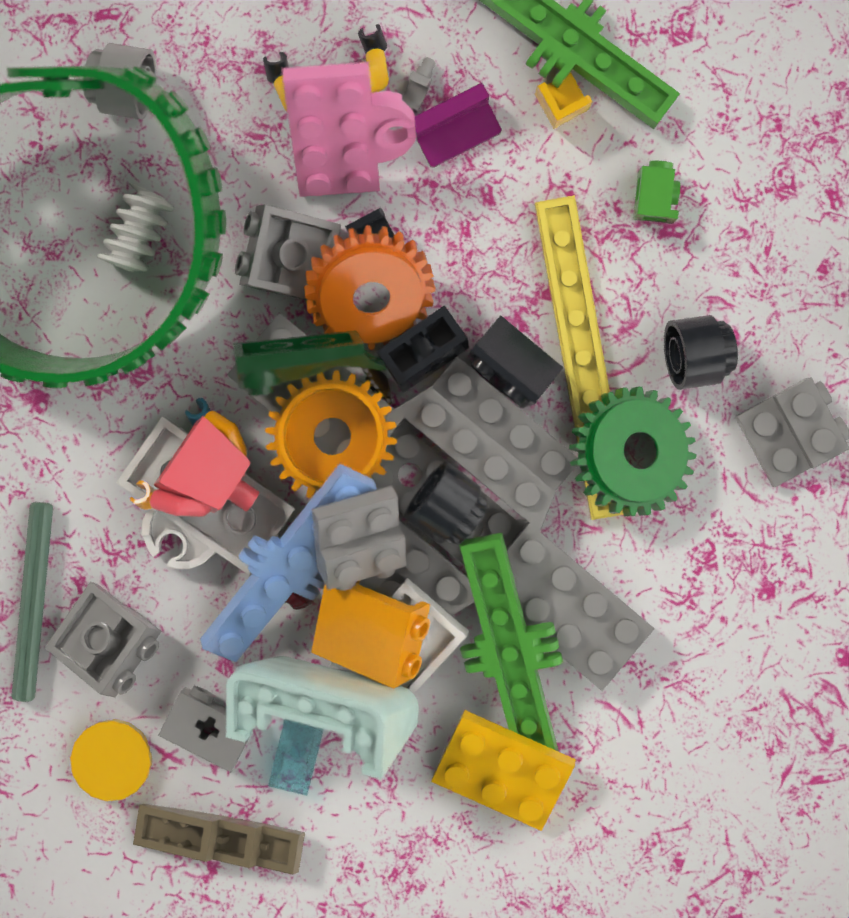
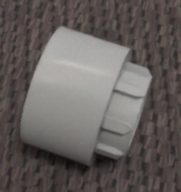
M108 43L103 50L95 49L92 51L85 66L119 67L122 69L125 66L132 69L134 66H138L156 76L154 52L146 48ZM104 82L105 89L83 90L87 101L95 103L100 113L142 120L149 112V109L136 97L111 83Z

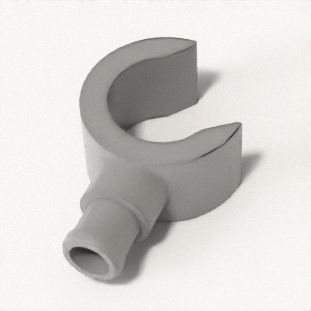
M428 57L423 59L421 66H418L416 72H411L408 78L410 80L402 97V100L416 113L419 111L432 80L430 79L433 74L432 70L436 65L435 61Z

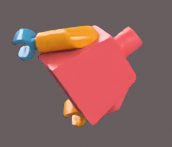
M198 398L195 401L202 412L195 415L191 414L188 410L185 411L193 427L154 483L158 490H155L145 481L140 480L136 483L141 489L147 491L142 499L136 500L130 497V501L143 510L153 508L174 516L204 517L209 512L215 513L220 511L227 500L247 512L257 499L260 492L241 479L251 462L246 457L248 449L238 426L218 412L211 411L205 399Z

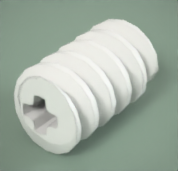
M129 182L137 191V194L123 195L122 199L131 208L117 209L116 214L124 221V224H111L109 229L118 236V239H105L103 244L112 253L98 254L97 258L134 273V271L148 270L149 266L140 257L154 256L155 251L146 243L147 241L160 242L161 236L153 227H166L168 222L159 213L160 211L173 212L174 207L164 197Z

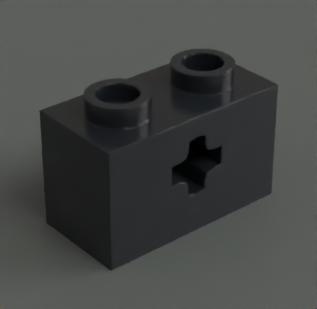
M444 305L379 349L377 354L402 393H404L469 349V342L465 333Z

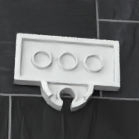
M162 416L116 483L138 499H142L147 492L136 485L140 480L147 482L155 490H158L154 483L188 433ZM245 473L241 479L260 492L247 512L229 500L226 501L220 511L215 513L209 512L204 517L174 516L151 508L147 510L142 520L141 537L143 536L147 549L153 557L162 551V540L167 534H175L181 538L183 542L182 552L178 556L170 558L167 567L191 569L206 563L215 553H218L250 575L249 565L243 563L239 558L241 551L244 548L250 549L248 542L253 536H258L267 541L272 536L277 537L296 508Z

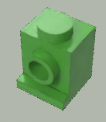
M654 160L649 161V166H642L637 177L633 220L673 224L678 219L679 211L671 210V205H678L680 196V181L674 180L675 169H673V163Z

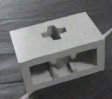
M193 686L192 690L185 687L180 691L158 736L232 772L247 741L241 742L226 738V707L213 701L215 698L214 694L198 686ZM209 717L216 720L214 727L218 729L213 730L211 734L204 732L205 724L201 722H205Z

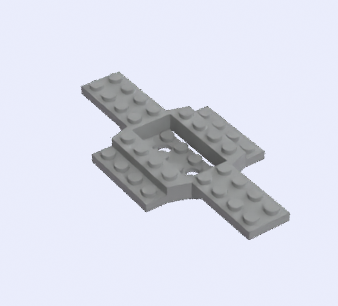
M279 312L256 341L307 335ZM457 356L431 387L395 409L391 407L392 411L384 416L386 422H396L397 427L388 430V437L397 439V444L387 445L386 452L392 454L394 459H383L380 464L386 470V474L380 475L374 472L371 476L376 484V489L392 486L398 496V510L404 514L408 504L423 482L439 465L446 461L409 430V421L524 519L521 520L514 519L484 492H480V496L486 500L487 510L481 520L483 530L478 537L497 533L503 534L526 626L546 622L554 623L556 632L549 637H556L558 639L559 648L555 652H561L563 659L603 691L655 628L540 532L556 490L575 468V466L570 465V461L578 457ZM235 364L227 375L238 384ZM338 366L323 372L326 380H332L334 370L340 371L342 381H347L351 374L345 367ZM317 374L308 377L311 383L317 381ZM356 377L355 385L361 387L363 382ZM298 379L281 382L273 386V393L252 397L269 411L280 413L282 406L278 404L276 398L279 396L288 400L292 395L289 393L287 386L291 384L299 390L303 387L302 381ZM369 389L368 394L370 396L376 394L371 389ZM383 399L377 403L380 408L390 406ZM328 418L320 422L316 427L314 440L322 452L336 455L348 447L351 433L347 424L342 420ZM406 463L416 464L421 469L422 478L416 486H404L398 479V471ZM400 519L399 527L405 536L406 566L395 569L394 574L388 578L372 576L360 580L359 583L364 587L390 597L405 579L409 578L451 616L474 603L468 576ZM447 540L439 543L440 546L465 566L460 544L449 543Z

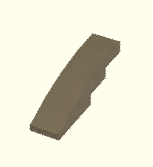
M140 804L133 845L203 862L216 860L245 868L258 866L294 875L299 872L305 832L228 816Z

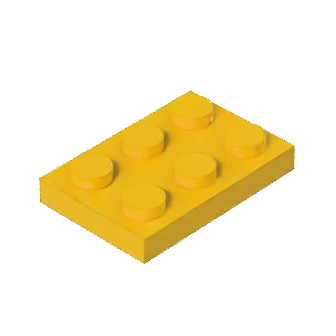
M464 710L435 769L431 782L542 831L575 767L576 759Z

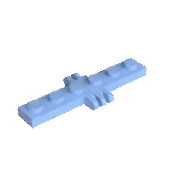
M339 464L281 538L272 536L267 541L258 536H253L248 542L250 549L244 548L239 554L240 560L249 565L248 570L251 575L200 638L202 649L237 662L292 593L314 600L319 594L318 588L323 589L325 583L317 569L312 509L375 491L377 489L374 480Z

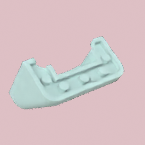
M277 656L240 665L228 678L226 684V738L246 742L251 736L254 727L265 731L271 723L272 715L343 734V752L351 754L352 751H355L364 762L362 775L380 780L383 779L418 725V701L409 689L402 686L393 689L365 676L287 656Z

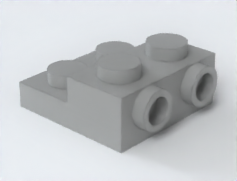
M266 204L256 206L255 212L250 211L244 223V235L250 236L247 251L239 253L235 264V274L241 276L239 285L308 300L305 299L304 286L308 285L306 283V271L313 270L311 259L312 257L323 259L320 248L323 244L330 248L335 246L333 236H339L341 224Z
M812 377L801 380L735 416L772 487H777L810 468H816L849 450L846 442L849 439V429L841 417L833 418L827 407L832 402L827 388L821 381L814 383Z
M392 486L312 509L317 569L328 590L333 588L349 590L355 586L356 581L372 576L388 578L394 574L395 569L406 566L405 536L399 527L398 496Z
M90 582L44 648L100 695L116 698L118 694L126 693L134 685L136 675L133 672L141 660L147 661L157 652L159 642L156 639L162 631L136 610L126 607L99 584Z

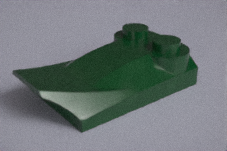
M356 330L233 343L239 388L247 389L248 395L251 396L273 393V386L281 382L310 377L336 366L386 371L383 361L364 348V343Z

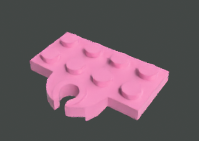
M369 62L283 68V84L299 196L380 191L378 163L392 161L402 156L411 148L416 139L414 112L402 100V94L391 91L371 93ZM392 127H403L398 130H390Z

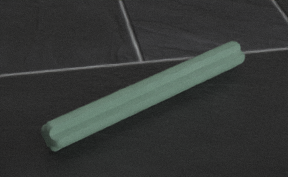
M33 502L29 507L11 694L13 700L20 702L34 700L36 693L53 516L52 504L45 502Z

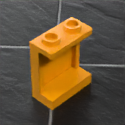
M360 580L356 581L355 586L349 590H338L336 588L328 590L326 585H324L311 653L393 689L415 678L422 664V658L419 656L422 641L430 627V620L428 619L430 604L421 601L415 605H407L360 585Z

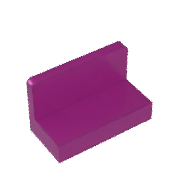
M482 82L415 116L416 140L431 168H435L500 135L502 131L489 105V95Z

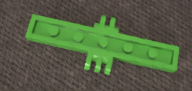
M479 0L539 44L527 60L526 65L533 69L541 57L547 62L538 73L543 78H546L554 67L557 68L560 72L555 75L551 83L557 88L561 86L570 72L574 70L653 129H655L680 95L678 91L600 35L604 26L598 22L607 10L599 6L591 17L587 15L586 12L594 0H583L579 7L571 3L567 9L554 0Z
M502 533L466 539L460 544V549L483 634L474 637L475 643L466 644L460 648L462 658H472L464 662L465 670L467 673L482 671L483 676L486 678L495 677L509 730L559 752L538 669L554 667L563 663L561 652H552L559 648L558 639L556 637H549L556 632L554 623L546 622L526 626Z

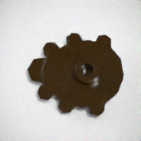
M361 368L367 376L365 380L371 383L370 389L372 391L376 390L377 393L381 392L383 394L382 398L391 405V388L382 370Z

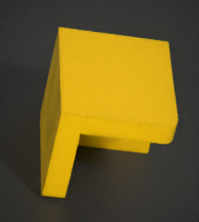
M571 72L559 88L551 83L546 85L543 82L537 86L535 96L553 129L588 111L593 103L589 95L584 97Z

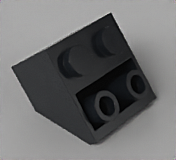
M501 315L469 353V356L474 359L470 366L486 380L489 381L494 376L503 383L505 387L501 392L519 407L524 402L529 406L534 405L564 368Z

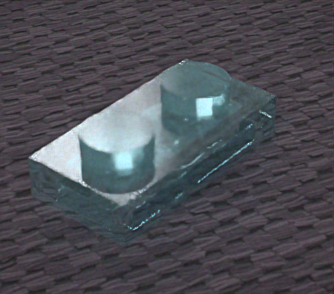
M288 719L284 720L268 784L269 787L308 795L324 729Z

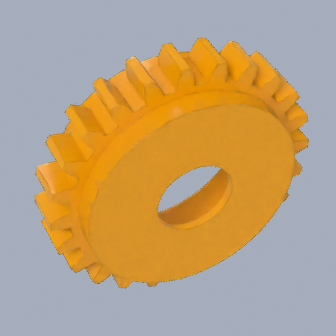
M334 370L332 380H326L322 372L317 374V381L311 383L308 377L302 378L303 387L299 390L289 384L287 388L292 396L288 400L279 396L276 398L282 409L280 413L269 411L268 416L276 420L275 427L265 428V433L275 435V442L265 446L266 450H276L278 454L270 462L271 465L282 464L285 468L279 478L284 480L292 476L295 479L292 490L297 491L304 485L308 487L306 497L311 499L339 464L373 479L371 476L374 472L380 475L386 474V470L380 464L383 459H394V456L386 452L387 445L397 444V439L388 437V430L396 428L397 425L396 422H386L384 416L392 411L391 407L380 408L377 404L382 399L383 394L381 392L373 396L368 394L371 386L369 381L364 382L361 387L355 385L356 374L351 373L347 381H342L339 370ZM328 418L342 420L347 424L351 433L348 447L336 455L322 452L314 440L316 427L320 422Z

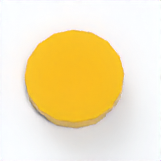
M118 719L100 721L85 729L75 741L70 757L72 775L79 787L91 797L104 801L123 800L137 792L149 777L153 763L152 752H150V747L144 733L133 724Z

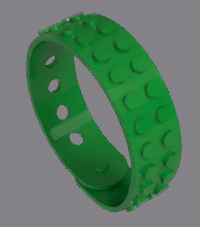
M106 66L6 68L7 78H43V80L0 84V103L15 95L29 91H42L45 98L70 97L72 90L105 89L104 82L111 83L130 93L142 102L161 123L172 141L186 175L194 215L193 258L187 281L180 297L161 326L147 340L119 353L93 358H73L37 352L22 347L0 334V376L6 380L20 383L25 382V380L43 382V387L65 388L68 386V383L84 381L85 386L101 384L109 381V376L118 374L120 368L127 374L147 363V360L155 356L152 350L154 346L160 351L164 350L187 329L182 322L185 319L190 320L195 313L198 314L206 303L210 293L206 292L205 289L211 277H217L223 260V253L218 252L220 235L226 232L225 210H220L218 192H222L221 177L217 167H212L207 153L210 150V144L201 127L196 128L186 113L189 110L188 106L174 91L168 93L156 84L157 77L138 66H134L133 69L127 66L124 69ZM69 77L90 78V79H69Z

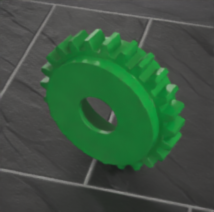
M627 387L616 389L615 395L613 392L604 393L601 395L602 402L596 400L588 404L592 414L586 412L578 416L585 425L573 428L572 430L574 435L580 437L579 443L569 445L570 450L578 452V458L570 461V465L580 466L582 471L575 477L576 482L586 481L588 483L583 492L585 496L598 495L595 501L596 506H606L609 503V513H620L623 509V515L629 517L635 516L637 512L639 516L651 515V508L654 511H662L665 509L664 500L666 502H676L678 500L674 489L686 490L688 487L682 480V477L693 475L694 470L687 466L688 460L696 459L697 454L688 452V445L693 444L696 440L694 437H686L685 431L691 424L690 422H679L678 418L683 412L681 408L668 409L671 403L669 397L661 398L657 401L658 391L656 390L646 391L644 394L643 387L631 388L630 392ZM637 432L649 435L654 440L657 449L654 462L645 469H637L631 466L624 455V446L627 439Z

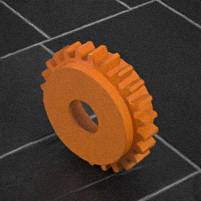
M365 226L364 234L359 235L351 228L349 229V238L343 240L338 235L333 236L335 243L333 248L324 244L320 247L323 259L312 257L311 265L313 270L306 271L305 274L306 283L308 284L304 286L305 299H308L306 301L309 314H313L315 326L323 325L324 334L356 330L363 343L368 344L369 350H374L375 343L382 342L385 346L390 343V339L400 336L404 331L417 324L416 318L423 320L428 317L425 307H433L434 302L431 293L435 292V284L432 279L434 275L431 265L427 264L425 252H418L414 240L404 245L403 233L400 231L391 238L388 235L387 227H382L379 234H374L370 226ZM368 282L380 283L390 293L388 304L382 310L375 313L363 312L353 302L355 291L358 287Z

